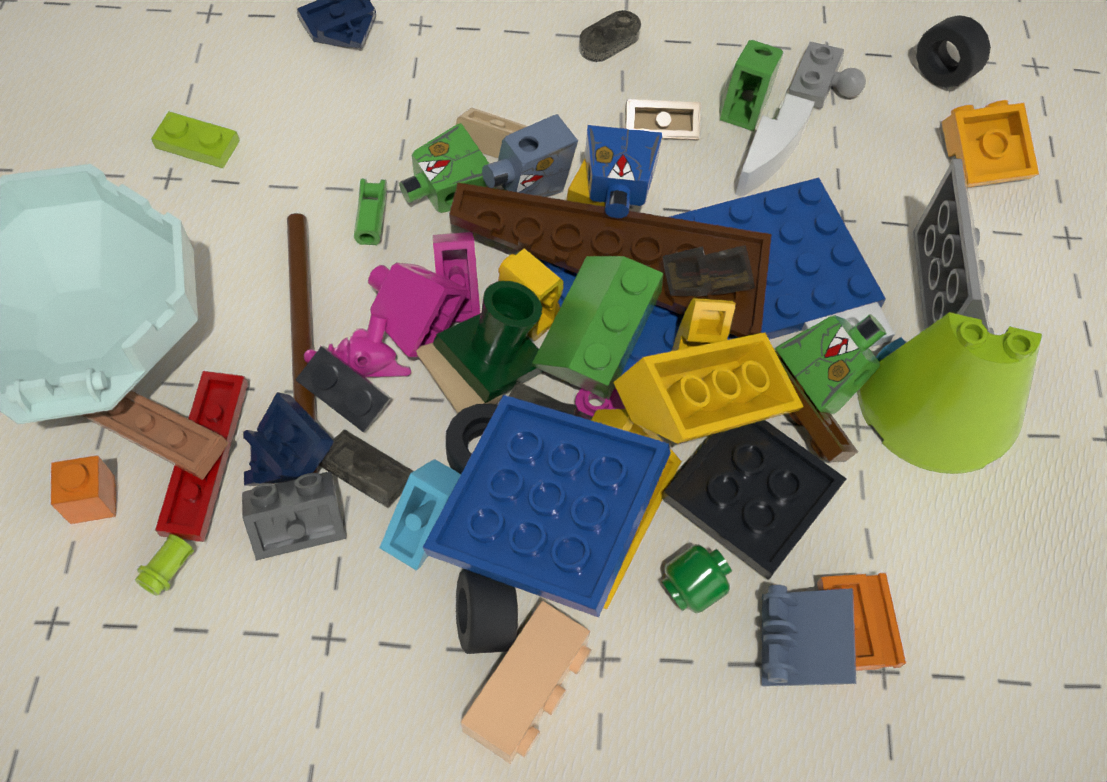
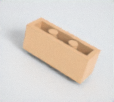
M541 601L462 719V731L509 764H511L517 753L525 757L540 734V731L534 728L544 711L552 715L566 693V689L561 687L562 682L570 671L577 675L592 651L586 646L590 631L546 602Z

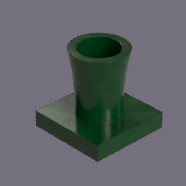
M513 281L492 283L484 292L482 312L437 333L433 346L485 403H488L545 372L532 366L539 348L527 337L528 332L542 315L541 302L532 290L520 283Z

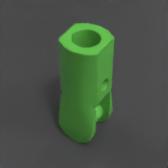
M364 178L360 180L354 239L360 245H377L380 243L387 199L386 180L381 179L380 183H367V179Z

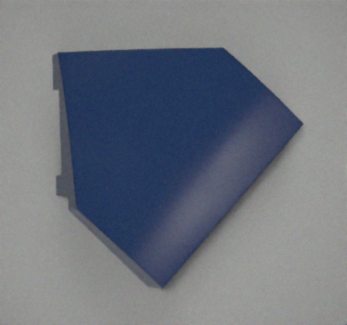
M316 0L297 8V17L313 42L362 48L376 18V10L370 0Z
M277 392L259 423L257 432L251 430L243 431V439L250 444L251 461L249 463L251 470L244 471V485L257 486L265 483L295 480L307 473H313L334 443V440L291 395Z

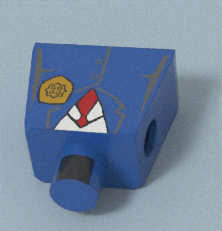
M594 125L587 126L585 162L589 198L597 202H606L605 213L608 216L623 218L629 214L630 205L642 206L646 203L658 162L662 132Z

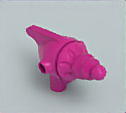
M371 314L367 330L363 328L356 329L353 335L350 336V340H348V337L344 338L338 347L335 348L333 344L328 346L330 351L364 377L409 376L411 374L409 366L401 365L396 361L395 350L382 342L388 319L384 316ZM312 349L307 350L304 353V360L308 363L316 351Z

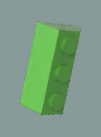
M586 256L532 362V366L609 400L615 388L613 382L621 376L662 292L663 273L625 256Z

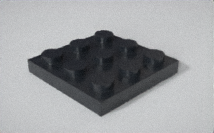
M762 420L713 434L666 488L662 499L769 580L847 478L768 421Z

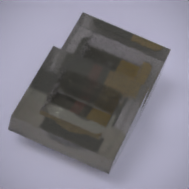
M746 245L706 255L702 246L662 256L670 295L707 296L755 288Z

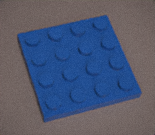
M503 395L422 548L427 556L599 618L670 456L669 443Z

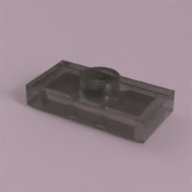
M344 429L333 439L334 443L318 466L331 472L386 508H389L402 494L409 475L413 470Z

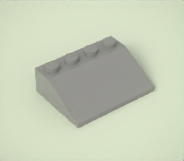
M953 158L913 231L924 328H928L951 312L981 319L987 331L994 334L993 328L989 327L987 315L990 305L989 295L984 293L982 281L985 266L983 260H979L978 253L980 232L974 226L962 159Z

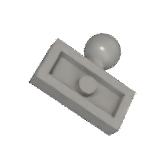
M809 42L790 86L789 94L814 101V107L823 108L831 86L837 87L843 96L854 97L863 91L866 79L863 72L857 68H847L842 72H838L843 59L844 49Z

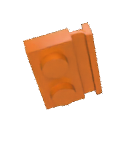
M886 573L866 576V574L821 577L818 580V591L853 589L856 671L876 670L883 667L901 668L906 664Z

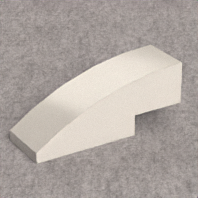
M786 93L777 120L762 116L742 169L735 195L743 197L773 176L789 159L805 131L815 103L814 101Z

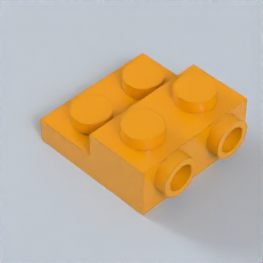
M1001 100L979 109H974V105H964L951 110V115L942 121L948 157L956 156V159H962L967 187L1031 179L1039 175L1025 103L1009 104L1008 100Z

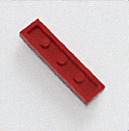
M202 371L188 419L221 435L229 444L203 480L174 465L155 528L160 537H168L170 534H173L184 540L205 542L248 386L245 376Z

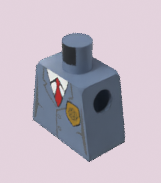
M558 114L552 115L507 135L502 140L498 161L483 166V179L489 188L502 186L507 191L543 197L561 193L566 184L578 139Z

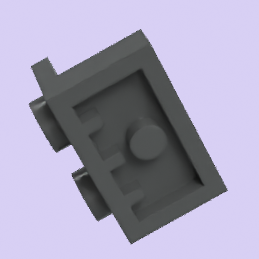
M331 472L320 474L307 473L295 480L277 484L265 483L242 493V518L256 561L346 539L345 527Z

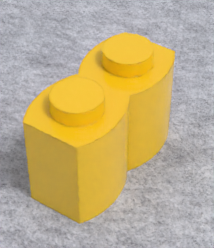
M524 248L518 254H511L503 260L498 269V281L520 283L532 290L539 298L542 305V315L527 334L533 341H536L550 329L560 309L558 301L563 291V280Z

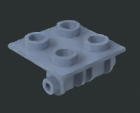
M784 585L769 586L768 593L762 594V686L856 684L853 589L787 593V587Z

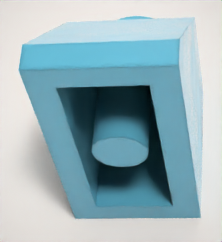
M436 459L410 473L379 548L417 571L428 557L422 547L461 474Z

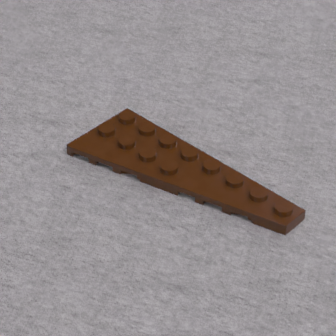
M457 183L449 213L450 224L519 251L525 248L534 257L577 274L586 256H625L663 273L662 292L656 305L684 315L693 298L733 301L736 305L729 334L740 338L761 333L772 234L629 211V214L623 218H613L605 213L604 206ZM737 259L745 260L750 285L747 287L711 292L716 285L725 284L724 280L713 282L708 287L707 292L698 293L699 285L691 276L695 286L694 293H676L673 291L669 265H691V267L700 264L712 263L720 271L717 265L719 262Z

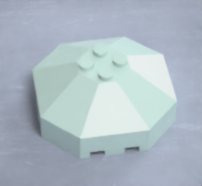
M91 164L2 175L0 177V412L17 424H25L112 410L198 321L194 250L182 222L168 212L165 215L159 213L151 207L146 198L127 186L121 184L118 187L108 181L103 171Z

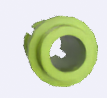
M170 534L146 566H139L137 569L139 575L136 577L135 582L155 596H158L162 590L168 591L171 587L168 582L186 559L193 554V548L183 539Z

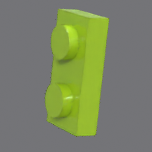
M168 111L151 138L156 149L219 168L225 167L240 142L235 130Z

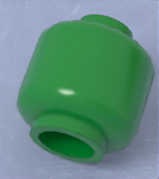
M695 544L665 565L667 577L662 580V583L681 611L689 608L694 613H700L729 593L730 584L726 576L732 572V569L717 548L709 553L703 546Z

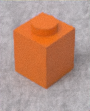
M98 455L52 462L51 505L70 524L116 517L115 475Z

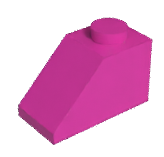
M473 233L433 235L436 274L469 290L452 321L463 322L480 314Z

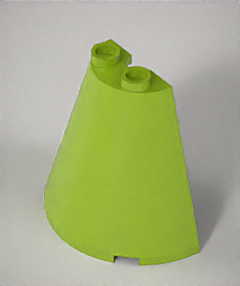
M949 312L879 361V369L857 391L863 417L867 425H873L875 430L884 439L882 444L888 450L914 466L946 474H961L983 469L987 464L1001 458L1012 447L1020 434L1042 334L1009 326L1005 334L994 335L987 331L981 319Z

